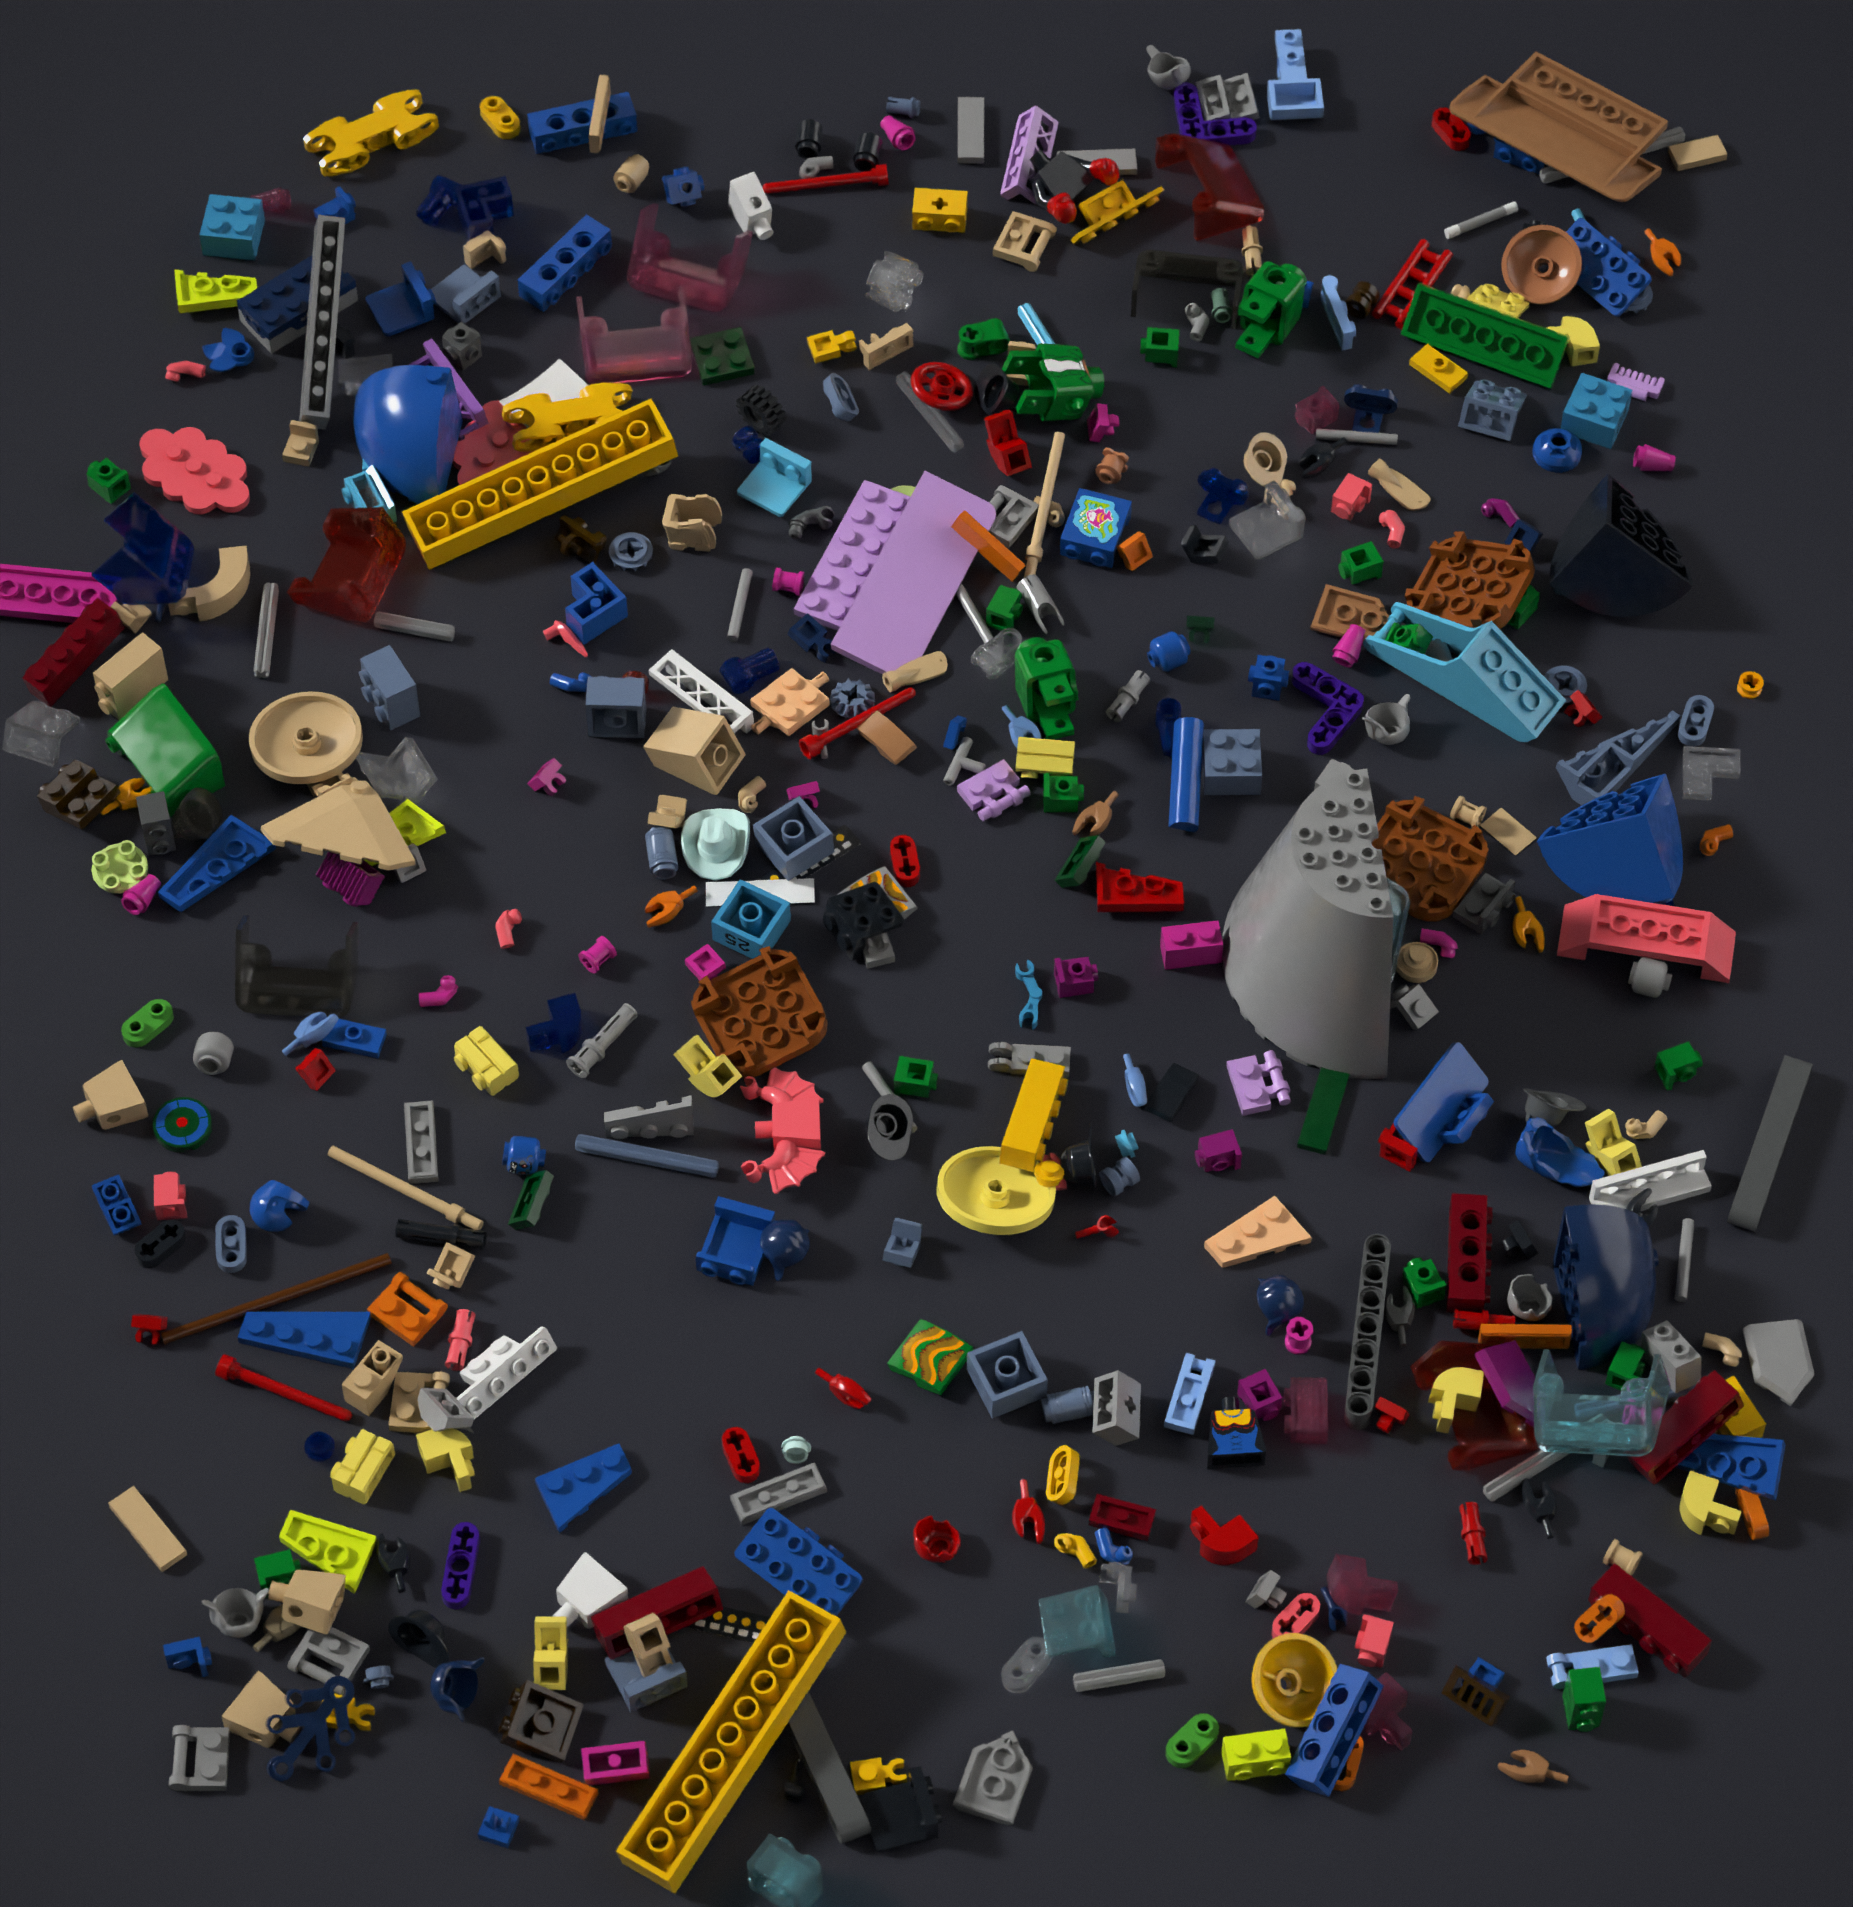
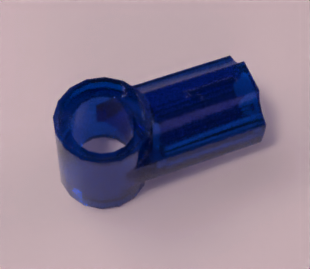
M440 174L437 175L432 181L428 196L416 210L417 217L428 226L436 225L451 205L455 207L459 204L464 194V185Z
M766 648L742 660L739 657L730 658L722 664L719 671L735 694H742L748 691L755 681L780 670V664L774 651Z
M1164 698L1157 704L1155 725L1159 730L1163 755L1172 758L1174 722L1182 718V707L1176 699ZM1170 714L1173 715V717H1166L1164 715Z

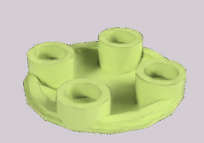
M130 840L109 845L92 856L93 864L91 871L93 879L100 888L109 893H124L147 876L149 868L147 857Z

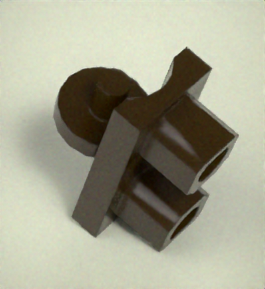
M566 515L562 516L559 519L560 528L555 537L562 544L561 553L565 556L576 553L588 563H596L599 552L605 548L606 535L600 531L593 534L589 532L586 521L580 517L572 520Z

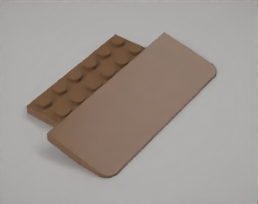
M1535 52L1503 84L1484 75L1465 88L1450 103L1449 110L1456 117L1612 200L1627 202L1661 176L1662 168L1640 156L1667 129L1668 120L1538 52Z

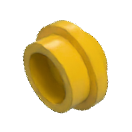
M1043 1161L1036 1165L1034 1175L1041 1186L1052 1188L1057 1186L1063 1179L1064 1169L1054 1161Z

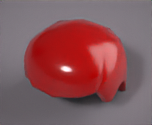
M930 1515L919 1520L914 1528L915 1551L922 1559L933 1563H945L957 1555L961 1546L958 1530L950 1525L948 1520L938 1522Z

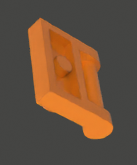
M400 1271L393 1277L391 1284L367 1308V1312H371L373 1319L414 1347L444 1315L448 1304L441 1299L436 1300L409 1281V1276ZM404 1291L430 1311L424 1315L397 1295Z

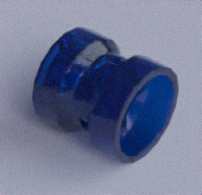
M746 426L733 436L732 445L737 451L743 452V457L749 464H755L760 461L759 445L764 439L758 438V433L752 426Z

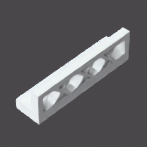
M671 649L648 670L651 677L695 711L722 714L732 722L730 727L734 733L741 729L747 734L752 729L751 725L754 724L753 711ZM665 667L666 672L671 676H664L660 671ZM680 683H682L692 692H684L681 689ZM701 699L708 703L711 707L705 708L703 705H701Z
M1704 1150L1593 1180L1589 1195L1590 1202L1596 1205H1610L1626 1209L1632 1198L1643 1190L1650 1188L1652 1193L1646 1199V1203L1641 1206V1211H1644L1654 1204L1661 1206L1708 1193L1711 1190V1184L1704 1170L1707 1156Z

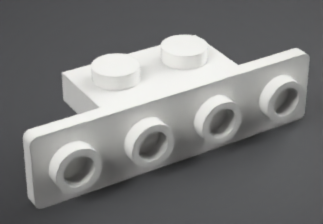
M541 1326L521 1344L503 1335L459 1372L464 1382L471 1386L456 1399L474 1419L557 1350V1346L548 1330Z

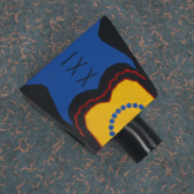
M1237 1397L1223 1398L1221 1400L1222 1411L1211 1412L1207 1469L1265 1465L1266 1446L1255 1411L1253 1409H1240Z

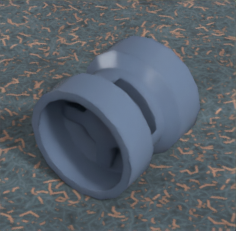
M1127 1157L1118 1160L1114 1167H1107L1099 1172L1103 1186L1113 1197L1122 1193L1124 1187H1132L1140 1182V1176L1135 1165Z

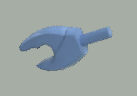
M1008 705L1002 707L1003 712L1011 721L1008 727L1012 742L1016 748L1018 746V737L1042 739L1039 729L1032 721L1023 716L1016 718Z
M316 1012L309 1015L295 1030L294 1035L297 1038L284 1048L282 1052L287 1056L301 1044L306 1048L311 1044L321 1041L333 1029L339 1018L334 1013L328 1017L324 1012Z
M1124 1054L1123 1058L1127 1068L1125 1070L1127 1092L1133 1105L1141 1107L1147 1104L1144 1077L1140 1068L1133 1066L1130 1054Z

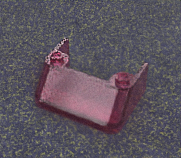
M653 203L641 209L627 273V280L630 286L642 292L712 312H718L726 308L745 271L753 231L747 230L735 237L732 253L724 255L718 263L717 270L670 257L671 243L669 238L664 233L654 231L659 205Z
M678 286L679 307L667 309L662 313L661 326L608 332L607 323L601 317H584L582 296L576 297L586 380L591 384L603 382L627 383L687 375L692 369V356L683 286Z

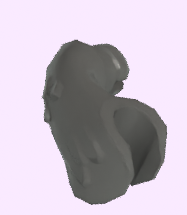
M823 506L809 511L806 510L794 516L788 523L790 537L792 539L801 538L802 532L809 524H819L821 529L828 530L832 526L830 519L835 516L833 509L829 506Z

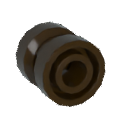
M1365 281L1358 282L1353 289V294L1349 295L1345 301L1348 313L1357 319L1366 318L1371 311V306L1375 305L1380 297L1378 289L1371 283Z

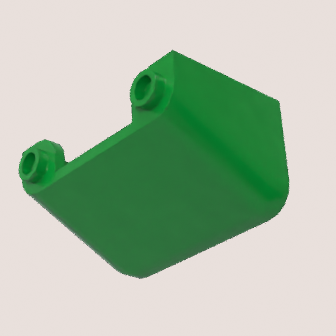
M164 683L150 690L107 731L108 738L105 741L113 754L117 752L120 756L125 754L150 786L151 794L164 791L170 817L225 786L222 766L216 750Z

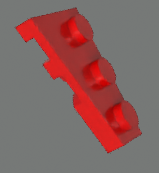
M1096 862L1098 912L1184 911L1183 882L1150 874L1146 877L1131 874V870L1120 868V871L1107 869L1106 864Z

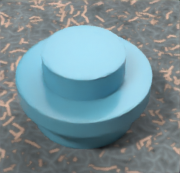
M1125 1129L1121 1130V1134L1115 1136L1118 1147L1123 1157L1131 1156L1133 1158L1136 1156L1134 1150L1139 1149L1132 1132L1127 1134Z

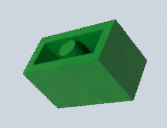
M1600 1667L1568 1670L1562 1695L1568 1729H1577L1580 1732L1592 1731L1596 1727H1600L1606 1704Z

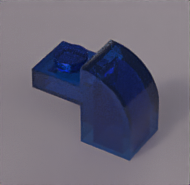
M575 993L547 1000L550 1020L525 1027L530 1052L538 1049L546 1050L552 1045L559 1044L561 1053H564L578 1043L582 1035V1018Z

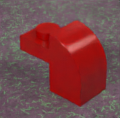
M1007 409L985 417L984 421L989 437L986 440L987 445L999 470L1006 476H1010L1032 468L1027 443L1018 437L1013 412Z
M1202 1505L1192 1511L1190 1529L1193 1535L1201 1541L1199 1554L1205 1560L1217 1565H1232L1257 1551L1259 1536L1240 1514L1220 1527Z

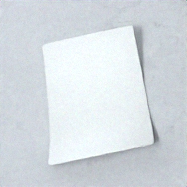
M558 359L539 377L514 394L500 400V403L504 406L514 400L537 393L548 394L552 402L580 398V391L588 386V384L561 359ZM520 409L514 410V411H512L511 413H515V412H518V411H521V410H520Z

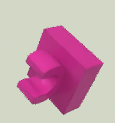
M1097 403L1087 418L1089 441L1100 442L1104 435H1114L1113 426L1119 427V417L1114 414L1108 415L1107 405Z
M555 758L551 759L539 769L527 784L534 791L543 787L548 795H554L557 790L552 786V780L556 781L560 786L566 782L562 774L556 773L562 765Z
M817 781L786 789L789 800L800 796L803 800H810L813 809L818 807L817 798L812 795L820 792Z
M706 944L685 959V965L699 981L705 976H708L709 980H711L726 969L725 962L709 944Z

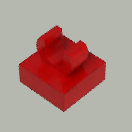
M1577 690L1569 696L1575 704L1569 705L1564 712L1569 717L1579 712V716L1573 721V724L1577 727L1583 726L1587 719L1596 724L1603 718L1589 698L1581 691Z
M317 1048L307 1055L299 1066L295 1067L309 1088L316 1091L336 1071L325 1053Z
M146 1314L132 1315L131 1327L140 1328L135 1335L136 1342H143V1335L148 1331L153 1336L152 1344H158L161 1337L159 1330L167 1329L168 1317Z
M1381 1396L1375 1405L1377 1412L1382 1414L1376 1426L1387 1434L1391 1431L1395 1421L1404 1426L1410 1416L1406 1409Z

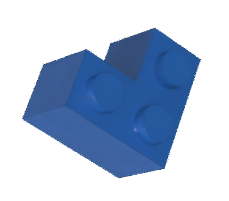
M593 562L571 575L572 596L577 601L565 608L566 623L584 645L628 617L627 599Z

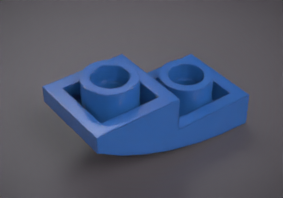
M119 1174L91 1185L114 1236L142 1225Z

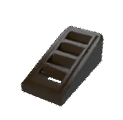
M1457 1665L1454 1667L1441 1692L1491 1727L1497 1724L1510 1699L1509 1695ZM1460 1677L1465 1681L1457 1693L1453 1689ZM1469 1685H1472L1474 1689L1469 1699H1467L1464 1695ZM1479 1692H1482L1484 1696L1480 1704L1477 1705L1474 1702ZM1491 1698L1494 1703L1490 1711H1487L1485 1707Z

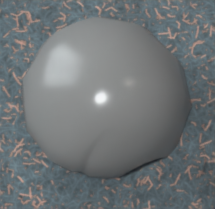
M1532 1274L1518 1275L1511 1281L1507 1303L1514 1315L1523 1320L1535 1322L1544 1319L1551 1312L1553 1297L1548 1290L1547 1284H1538Z

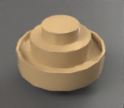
M1412 942L1402 946L1397 952L1395 966L1398 974L1408 982L1422 983L1432 979L1436 974L1439 960L1437 953L1432 947L1425 943Z

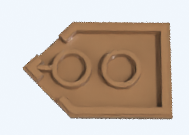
M1326 584L1310 629L1342 638L1350 625L1355 624L1365 629L1364 641L1367 636H1373L1387 623L1389 615L1379 598Z

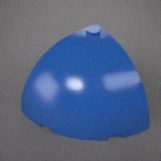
M402 365L386 368L372 374L360 385L354 405L355 437L362 460L364 459L369 468L374 465L388 490L394 494L398 492L408 497V500L419 504L444 493L463 422L451 368Z
M1666 774L1630 784L1631 788L1619 795L1617 792L1612 791L1585 803L1560 818L1561 825L1557 828L1555 826L1547 828L1537 840L1544 859L1555 875L1568 887L1584 897L1599 894L1665 904L1675 897L1681 883L1683 872L1681 831L1674 798Z

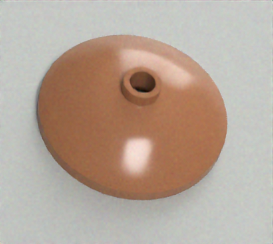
M1536 225L1522 230L1510 240L1502 257V274L1506 285L1512 293L1522 295L1524 301L1531 304H1550L1564 298L1577 284L1582 270L1581 253L1574 239L1564 230L1551 225ZM1542 265L1549 266L1548 271L1545 273L1539 271Z

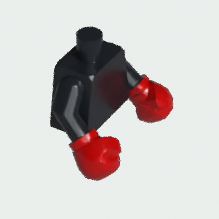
M1040 149L1029 159L1039 170L1030 180L1036 204L1047 209L1049 214L1063 224H1068L1075 220L1077 211L1073 199L1094 178L1100 179L1108 186L1114 185L1120 178L1118 165L1109 158H1100L1091 162L1068 155L1065 152H1060L1050 160Z

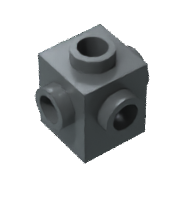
M461 321L455 327L448 329L442 336L443 354L461 371H464L482 357L480 334L476 329L469 328Z

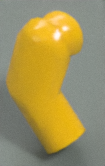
M1063 1533L1055 1537V1547L1062 1553L1077 1556L1085 1569L1097 1563L1096 1557L1082 1536Z

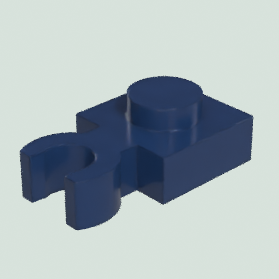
M808 613L794 624L787 633L807 653L813 648L816 651L817 658L824 663L829 656L824 649L830 650L833 654L836 653L831 650V642L833 640L825 639L828 631Z

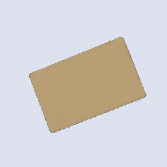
M1503 808L1497 810L1480 824L1484 830L1514 855L1520 853L1537 838Z

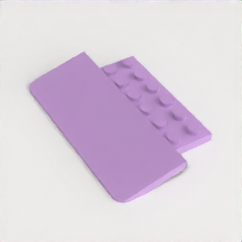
M924 471L911 497L864 480L796 603L794 615L803 618L808 613L820 625L836 630L837 633L831 642V650L881 674L896 670L900 666L922 657L978 553V550L951 526L965 510L989 531L996 519L995 508L991 503L927 471Z

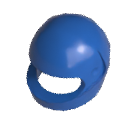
M269 1180L256 1190L251 1197L250 1214L252 1220L259 1228L268 1232H279L293 1224L291 1219L285 1214L284 1209L306 1211L309 1201L292 1188L278 1181Z

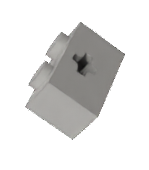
M1666 1320L1642 1331V1348L1645 1350L1643 1359L1676 1394L1696 1385L1701 1378V1356L1670 1322Z
M1119 1370L1094 1379L1093 1433L1115 1446L1139 1439L1141 1383Z

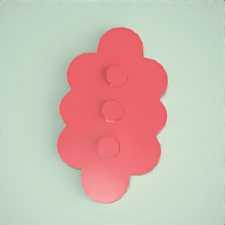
M499 400L490 401L482 406L489 424L464 435V439L457 443L453 465L459 470L457 475L458 486L532 453L514 450L512 445L513 435L527 427L522 423H508L502 418L503 405ZM474 421L469 422V423L465 426V428L468 427V426H470L471 424H473V423H475V422H474ZM525 439V440L521 441V443L527 442V441H529L530 439Z
M195 427L181 428L174 434L164 429H152L141 437L140 450L146 459L142 466L144 479L154 487H162L163 494L168 500L183 501L185 508L189 512L200 515L209 513L216 507L227 513H235L243 510L249 504L250 493L248 486L244 483L247 477L245 461L235 454H227L226 446L222 442L206 440L205 434Z

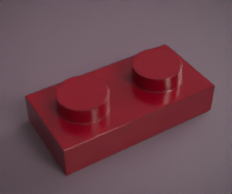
M1097 1494L1088 1526L1099 1529L1108 1528L1110 1532L1148 1541L1156 1509Z

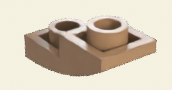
M879 711L873 713L857 727L859 734L875 745L879 753L895 765L917 748L915 743L902 730Z

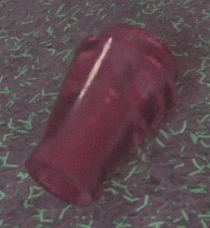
M282 187L251 195L250 197L262 199L264 211L284 213L285 210L291 209L290 192L288 189H282Z

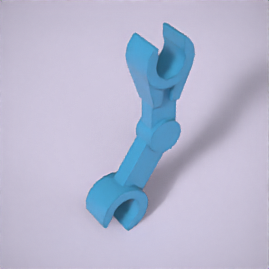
M1027 960L1028 972H1022L1019 969L1018 963L1015 966L1017 979L1024 981L1029 992L1028 1003L1019 1014V1025L1022 1028L1023 1020L1031 1018L1033 1019L1032 1030H1034L1038 1025V1005L1042 999V990L1038 987L1034 978V964Z

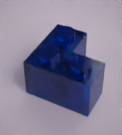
M506 176L454 187L456 208L467 242L487 230L494 235V220L514 216L513 199Z

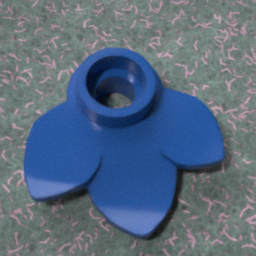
M223 328L222 342L202 346L204 355L212 361L210 369L217 372L229 371L235 366L248 365L254 359V350L245 342L244 335L230 328Z

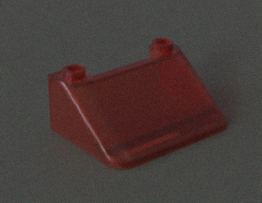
M1175 133L1156 138V167L1162 168L1189 159L1205 191L1197 194L1192 203V209L1195 213L1193 237L1196 241L1262 220L1264 217V207L1233 149L1229 145Z
M1439 1341L1410 1366L1416 1384L1422 1390L1428 1391L1432 1389L1436 1378L1450 1368L1464 1367L1482 1371L1474 1354L1484 1348L1495 1345ZM1484 1374L1481 1398L1476 1412L1454 1408L1451 1426L1459 1445L1449 1450L1447 1459L1453 1470L1466 1471L1536 1451L1542 1447L1544 1440L1539 1427L1534 1428L1526 1423V1418L1517 1412L1510 1413L1502 1408Z

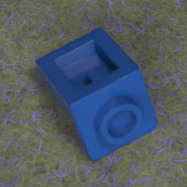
M339 186L335 188V199L314 209L316 219L318 215L345 218V224L355 219L354 207H356V203L352 195L345 193Z
M200 1636L163 1645L168 1668L183 1669L191 1666L192 1663L199 1662L202 1677L209 1676L207 1666L212 1665L209 1646L202 1647Z

